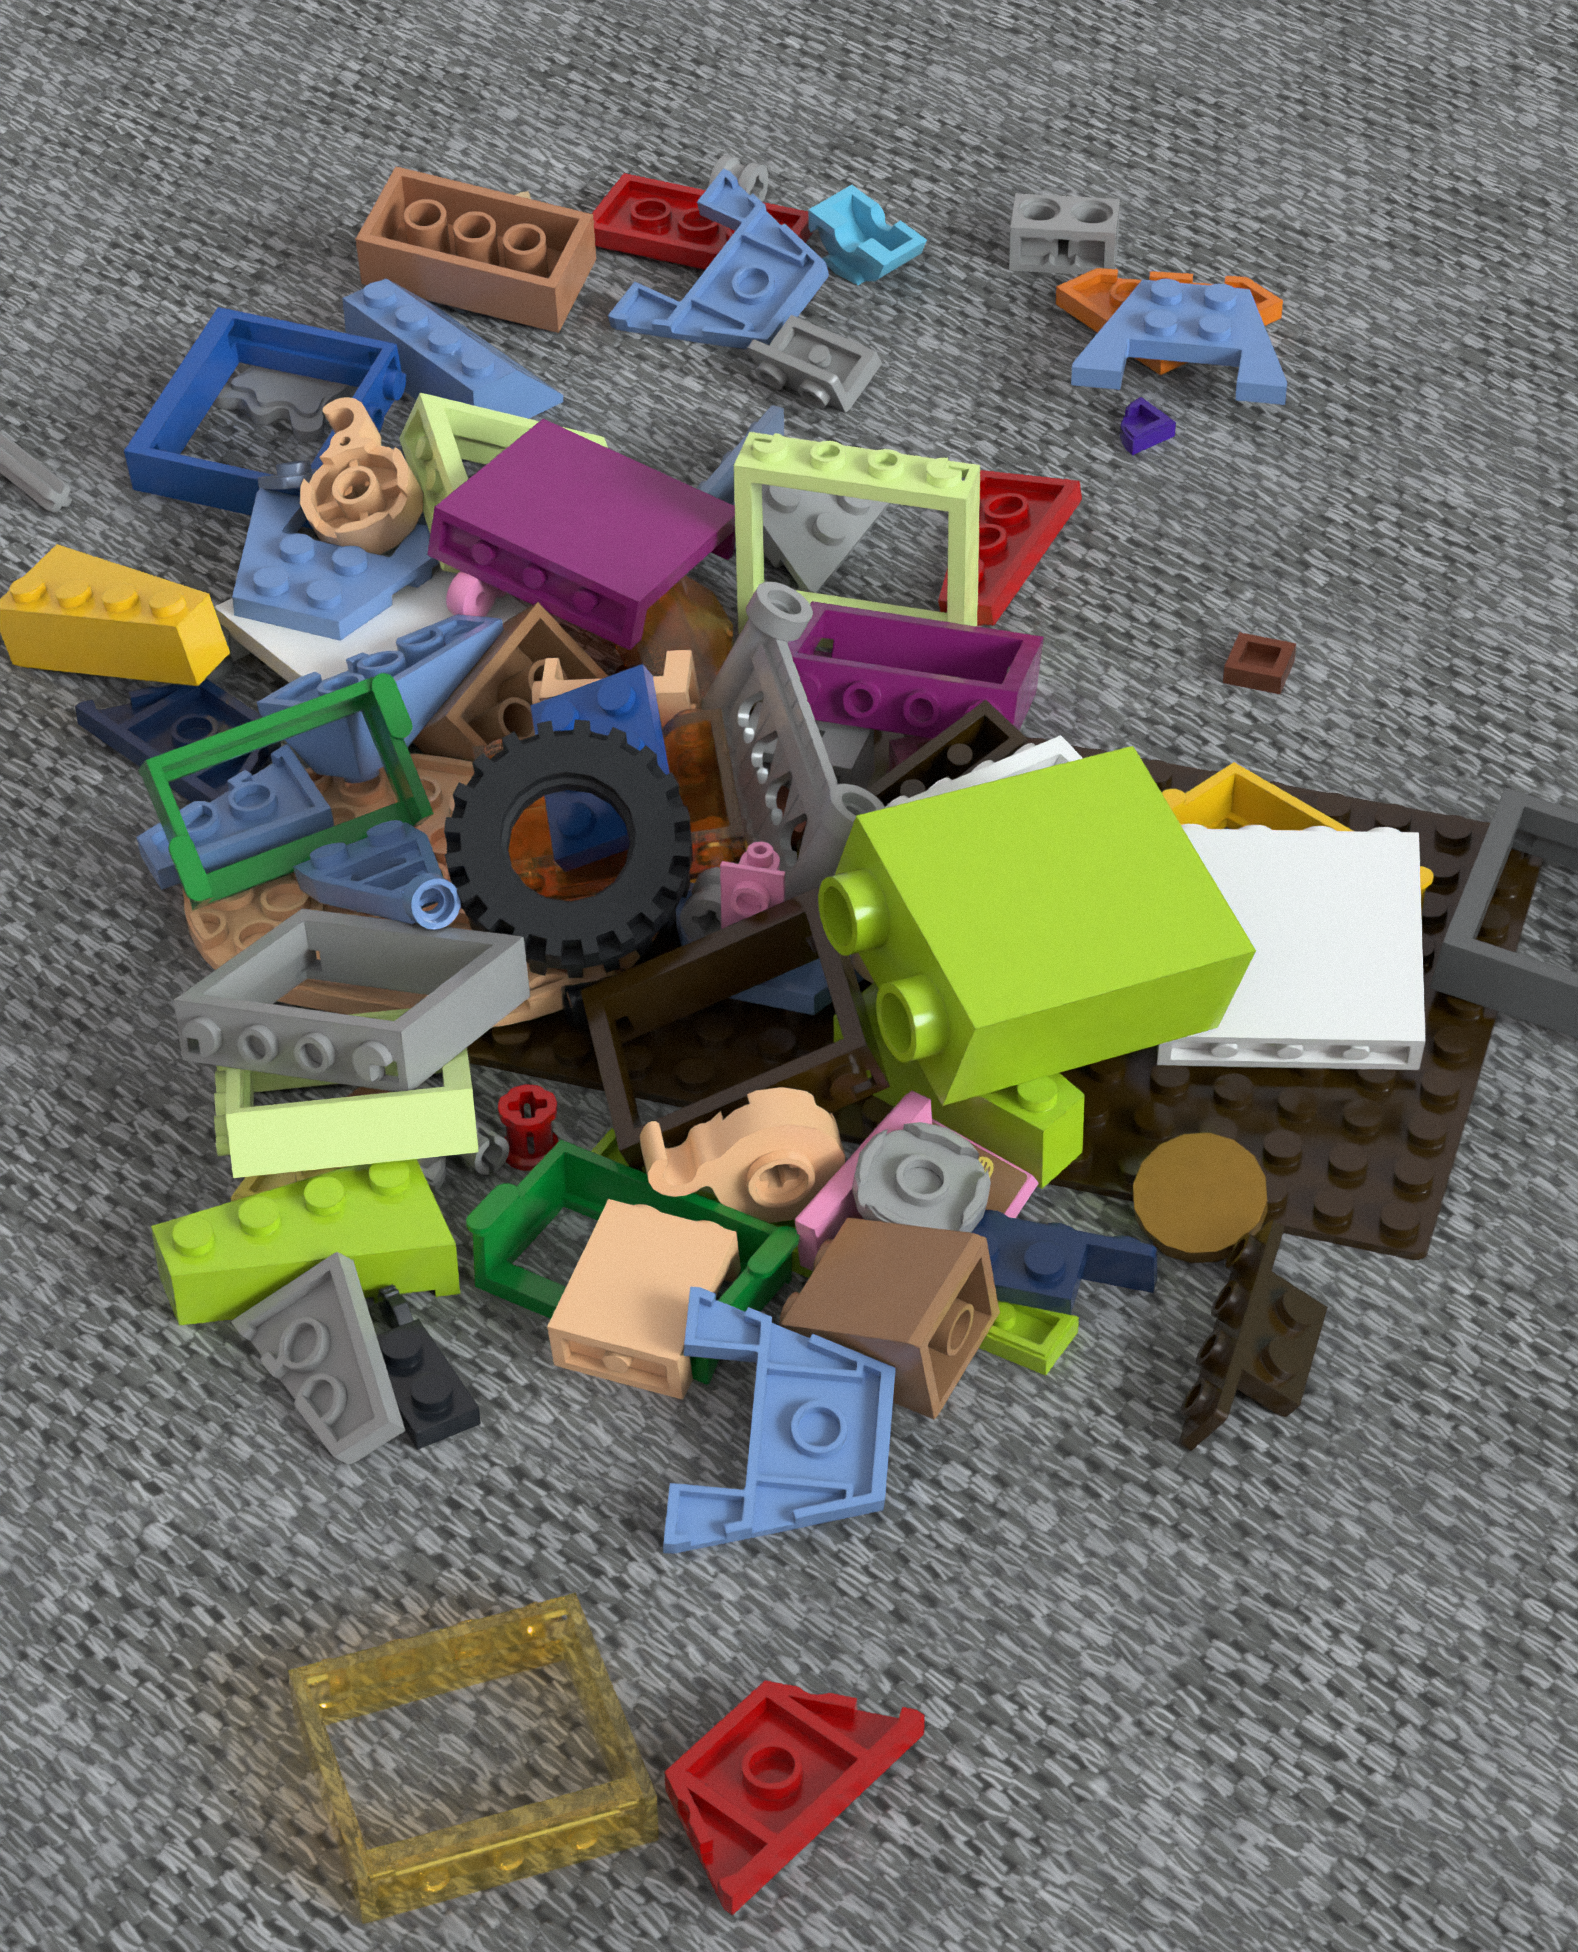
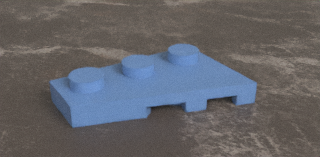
M288 743L271 753L272 764L252 776L251 773L244 770L227 780L229 791L210 803L194 801L179 810L206 874L334 826L330 806ZM161 823L156 824L137 836L140 855L160 889L163 890L177 884H182L168 850L169 843Z

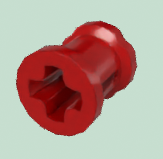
M525 1084L513 1087L498 1102V1116L501 1123L506 1125V1136L504 1138L509 1144V1154L505 1162L521 1171H531L559 1142L557 1135L552 1131V1121L555 1120L558 1110L557 1100L552 1092L544 1090L541 1086ZM526 1103L530 1104L531 1118H525L524 1105ZM527 1137H534L533 1154L528 1153Z

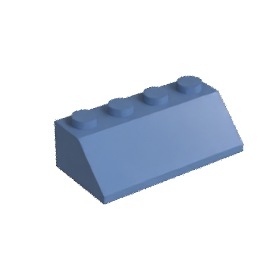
M386 278L370 283L363 289L342 298L345 331L347 334L397 344L401 371L406 374L404 392L416 400L419 393H424L527 419L563 402V394L431 302Z

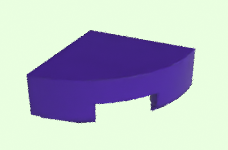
M1139 397L1125 409V416L1120 426V439L1124 448L1131 455H1134L1174 437L1176 422L1144 398Z

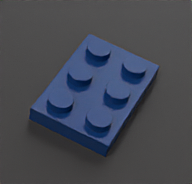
M643 664L530 705L535 735L538 734L537 723L552 721L553 731L574 730L575 719L590 721L591 732L607 736L612 727L626 732L627 743L640 751L645 745L657 754L658 766L666 775L669 774L653 675ZM572 790L544 795L554 861L564 872L628 850L630 841L625 822L609 803L591 793Z

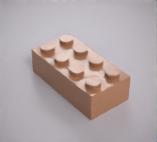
M395 166L356 237L361 284L368 285L386 278L428 301L556 333L560 332L596 261L593 214Z

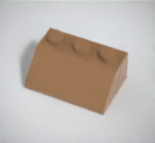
M537 602L503 623L504 630L412 742L425 755L474 762L484 753L491 759L503 750L501 738L515 731L519 740L535 735L530 706L532 705V687L534 681H542L546 658H559L564 680L603 679L608 677V675Z

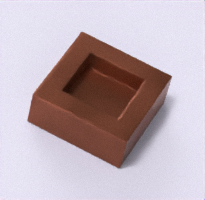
M1239 632L1224 665L1223 683L1280 695L1295 661L1296 643Z

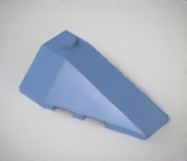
M454 615L397 638V651H382L371 655L362 652L347 658L348 670L322 681L321 674L312 672L295 679L258 701L259 713L262 717L369 679L380 673H386L394 678L412 721V731L404 738L408 748L504 630L502 619ZM362 712L285 739L297 754L319 775L343 777L347 783H361L377 777L380 773L379 769L383 767Z

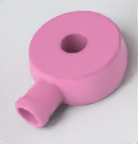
M460 571L448 588L446 605L449 612L453 615L485 617L492 608L495 599L504 597L507 592Z

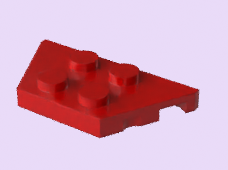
M765 1680L665 1770V1791L723 1909L733 1916L924 1735L925 1715L916 1709L902 1707L899 1718L857 1710V1698L829 1692L825 1694H810L798 1686Z

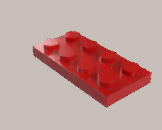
M623 173L592 212L595 246L706 270L734 234L735 230L700 215L697 201L706 190ZM763 202L766 211L780 225L786 224L805 243L813 234L809 230L808 211Z

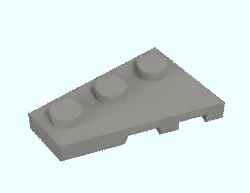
M339 1252L332 1254L231 1321L240 1335L250 1340L262 1355L260 1361L269 1373L281 1380L295 1399L294 1406L334 1458L346 1464L355 1463L405 1431L352 1259Z

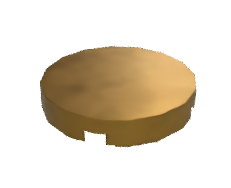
M1212 1133L1183 1134L1160 1144L1141 1163L1133 1183L1135 1219L1142 1232L1144 1231L1145 1235L1153 1241V1245L1166 1256L1189 1263L1218 1262L1227 1258L1235 1243L1245 1233L1254 1236L1261 1230L1268 1212L1266 1177L1255 1156L1235 1140Z

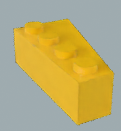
M58 544L23 577L14 581L10 585L9 591L0 598V633L12 664L20 667L199 686L230 654L209 593Z

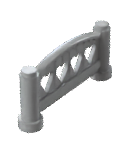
M763 582L758 585L746 607L748 621L701 703L702 712L700 717L708 728L722 734L729 787L743 835L748 846L754 842H767L779 855V871H785V901L814 888H820L821 882L826 877L834 876L856 815L884 809L885 806L876 796L859 786L845 783L837 784L836 776L832 765L829 763L827 751L822 742L819 729L809 702H807V696L788 647L789 641H795L801 637L812 618V608L809 602L796 590L777 582ZM763 699L754 736V729L750 728L748 723L749 713L754 703ZM778 738L768 776V769L764 768L762 764L763 752L768 743ZM792 779L782 818L783 812L777 808L776 804L777 793L783 783ZM807 820L797 859L796 851H793L791 848V836L794 828Z

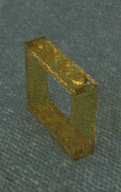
M576 1593L539 1603L536 1601L517 1609L480 1619L465 1620L454 1626L406 1639H394L380 1646L335 1658L322 1659L321 1662L288 1670L294 1718L363 1924L659 1840L657 1794ZM562 1615H567V1620H563ZM565 1661L611 1782L367 1850L326 1725Z

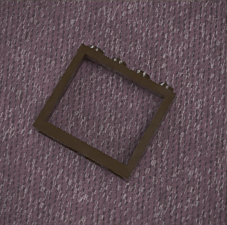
M819 887L580 990L618 1148L629 1167L646 1173L640 1146V1134L646 1124L642 1125L622 1044L819 958L844 1039L653 1120L660 1125L665 1148H674L686 1141L691 1128L710 1121L720 1111L725 1119L734 1110L748 1105L747 1094L756 1090L785 1087L807 1091L814 1096L817 1106L831 1113L890 1087L850 956L838 953L831 945L824 931L818 905ZM867 1070H870V1073H871V1077H870V1078H868V1076H867V1073H866Z

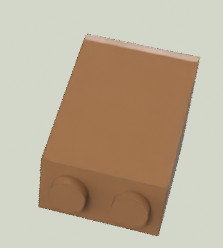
M847 1217L835 1238H828L820 1246L814 1260L813 1273L801 1292H793L785 1302L780 1315L779 1326L808 1338L815 1334L895 1367L893 1403L935 1420L1000 1313L987 1238L970 1232Z

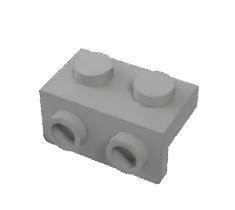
M790 315L770 345L753 339L747 347L757 367L755 373L765 384L777 390H781L783 386L798 391L804 400L817 408L823 409L826 405H829L845 413L850 410L882 365L876 351L793 315Z

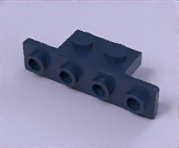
M985 1210L983 1218L971 1232L987 1238L998 1301L1071 1315L1081 1279L1154 1293L1156 1287L1157 1248L1151 1244L1141 1243L1139 1240L1129 1236L1117 1235L1109 1237L1078 1231L1062 1223L1042 1224L1008 1217L995 1210Z

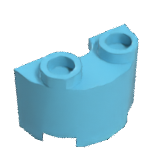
M853 185L848 186L808 210L810 233L818 229L821 241L829 253L822 259L835 274L856 285H860L865 281H876L920 255L927 239L901 220L893 226L886 224L885 214L881 206Z

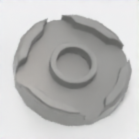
M923 1122L904 1124L903 1130H895L888 1134V1129L871 1138L859 1153L852 1184L857 1210L865 1220L970 1233L974 1230L984 1216L991 1181L988 1170L986 1169L985 1173L983 1165L978 1160L979 1153L970 1141L948 1128Z

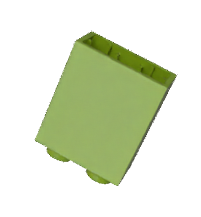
M1134 746L856 815L835 875L826 877L821 882L818 894L821 922L831 945L838 953L844 956L859 953L878 988L876 998L877 1020L887 1048L900 1062L918 1061L942 1106L1218 1028L1256 953V949Z

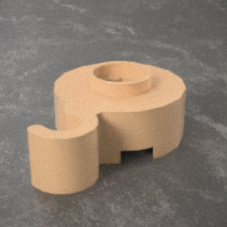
M349 397L335 399L326 404L322 410L335 435L330 441L329 448L319 457L323 465L313 474L309 483L303 479L300 487V505L320 541L343 547L358 546L366 552L381 555L398 546L414 530L423 512V491L401 451L396 447L393 450L390 447L381 446V435L363 403Z
M779 1087L751 1092L747 1094L748 1105L734 1110L725 1119L720 1111L710 1121L694 1126L690 1129L686 1141L674 1148H665L658 1122L651 1121L644 1126L640 1134V1146L648 1182L655 1191L662 1195L677 1197L691 1194L702 1187L708 1186L713 1189L721 1204L768 1223L794 1220L845 1163V1153L832 1113L829 1115L826 1110L817 1106L812 1094L802 1090Z

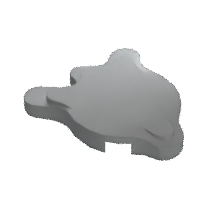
M251 365L243 373L228 379L214 401L213 406L221 409H243L249 414L252 422L256 425L263 426L271 424L277 419H287L291 423L292 433L296 440L315 442L324 435L326 417L322 411L323 407L335 399L352 398L358 387Z

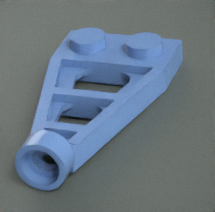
M394 820L378 824L367 831V838L349 845L332 843L319 847L310 853L311 860L293 866L300 889L319 903L404 923H418L427 929L433 930L448 926L453 922L460 910L461 899L457 893V888L443 878L428 836L407 822L403 823L402 821ZM438 903L437 906L430 911L422 910L425 907Z

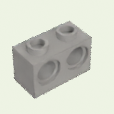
M1015 193L1010 225L1009 270L1085 274L1096 268L1115 269L1119 237L1120 199Z

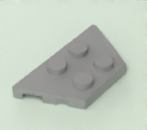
M762 484L764 553L775 568L785 565L799 585L797 590L819 593L891 503Z

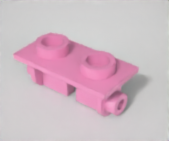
M760 841L750 844L747 851L742 855L739 864L721 862V929L785 902V871H779L780 857L769 843Z

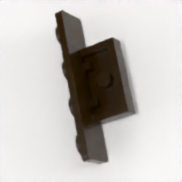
M1274 1219L1269 1221L1254 1236L1245 1233L1235 1243L1227 1257L1226 1268L1231 1270L1228 1283L1218 1294L1211 1309V1315L1217 1319L1213 1332L1204 1341L1196 1357V1364L1201 1367L1198 1380L1189 1390L1180 1410V1413L1186 1417L1179 1444L1191 1451L1226 1421L1236 1389L1283 1417L1290 1415L1301 1404L1328 1307L1272 1272L1285 1228Z

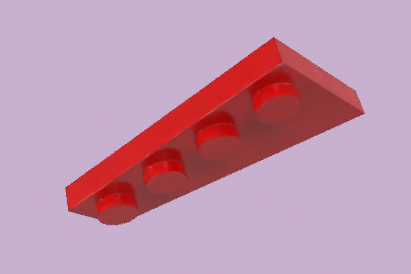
M980 470L977 626H994L1082 501L1080 481ZM948 568L938 598L940 612L947 613Z

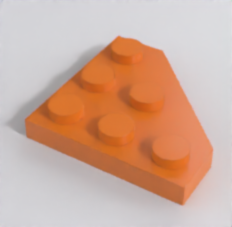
M1096 268L1056 286L1055 305L1098 333L1142 280L1118 278V269ZM1150 271L1149 280L1154 281L1172 279L1179 283L1213 285L1193 283V274ZM1225 276V284L1234 288L1250 289L1264 326L1282 318V299L1248 277ZM1135 358L1159 375H1163L1188 363Z

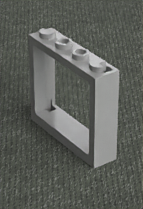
M302 908L173 1001L183 1061L398 1092L416 1089L442 1066L530 997L524 937L452 927L433 930L427 929L418 923L409 924L397 920ZM316 951L320 952L321 960L317 959ZM307 978L427 995L395 1021L273 1004ZM395 1061L397 1063L398 1076L386 1075L385 1067Z

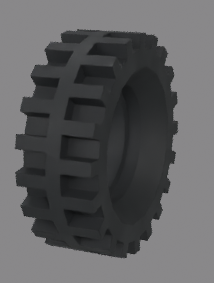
M575 719L574 730L553 731L552 721L537 723V735L519 740L514 731L501 738L503 750L491 759L482 753L473 762L475 774L468 784L458 783L453 793L455 803L452 817H446L444 828L447 841V854H445L450 880L457 888V893L461 899L460 909L464 910L472 930L524 937L526 962L529 963L532 973L545 976L547 968L567 969L568 978H583V968L604 965L605 971L608 973L620 968L619 959L636 950L642 956L652 948V938L662 927L669 931L677 919L676 908L682 897L687 898L690 888L691 862H693L688 808L683 805L679 793V784L672 772L666 775L657 763V754L645 745L639 751L629 745L626 732L612 727L608 736L591 732L590 721ZM565 790L591 793L612 805L625 822L630 841L626 863L615 881L594 896L574 901L546 898L527 887L512 868L508 852L512 828L524 809L544 795Z

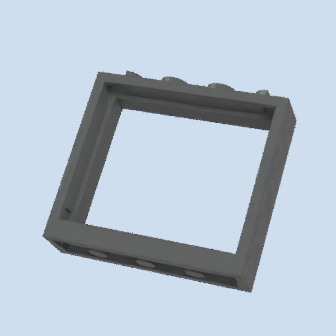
M1505 787L1444 938L1429 988L1578 1038L1577 973L1476 940L1512 848L1578 870V811Z

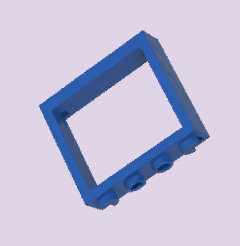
M218 307L124 450L133 490L252 515L256 494L259 491L258 477L271 476L273 474L180 455L237 365L244 363L359 387L352 398L363 403L380 433L385 415L394 400L397 401L402 397L406 386V374L401 371L397 344ZM334 430L331 431L312 462L311 469H318L323 465L319 457L329 448L330 441L335 435ZM300 487L269 489L300 497ZM308 520L301 526L313 529Z

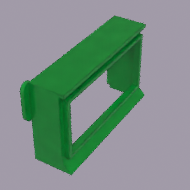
M380 673L369 679L144 761L138 769V773L143 778L168 840L170 856L186 896L190 899L192 911L295 873L293 866L311 860L310 853L319 847L332 843L349 845L367 838V831L370 828L388 821L398 820L417 827L434 814L404 741V738L411 733L413 726L397 684L391 675ZM362 712L397 803L206 874L195 845L189 836L169 782Z
M561 1139L517 1186L510 1183L497 1185L466 1218V1227L473 1233L475 1287L550 1319L566 1286L513 1265V1263L563 1207L598 1221L608 1199L630 1205H648L661 1213L693 1221H711L722 1226L724 1229L736 1231L741 1270L737 1279L718 1301L745 1312L748 1307L761 1312L785 1283L789 1284L792 1281V1251L799 1244V1234H797L796 1229L793 1227L775 1226L696 1193L677 1197L662 1195L652 1188L646 1173ZM690 1356L693 1379L708 1385L720 1359Z

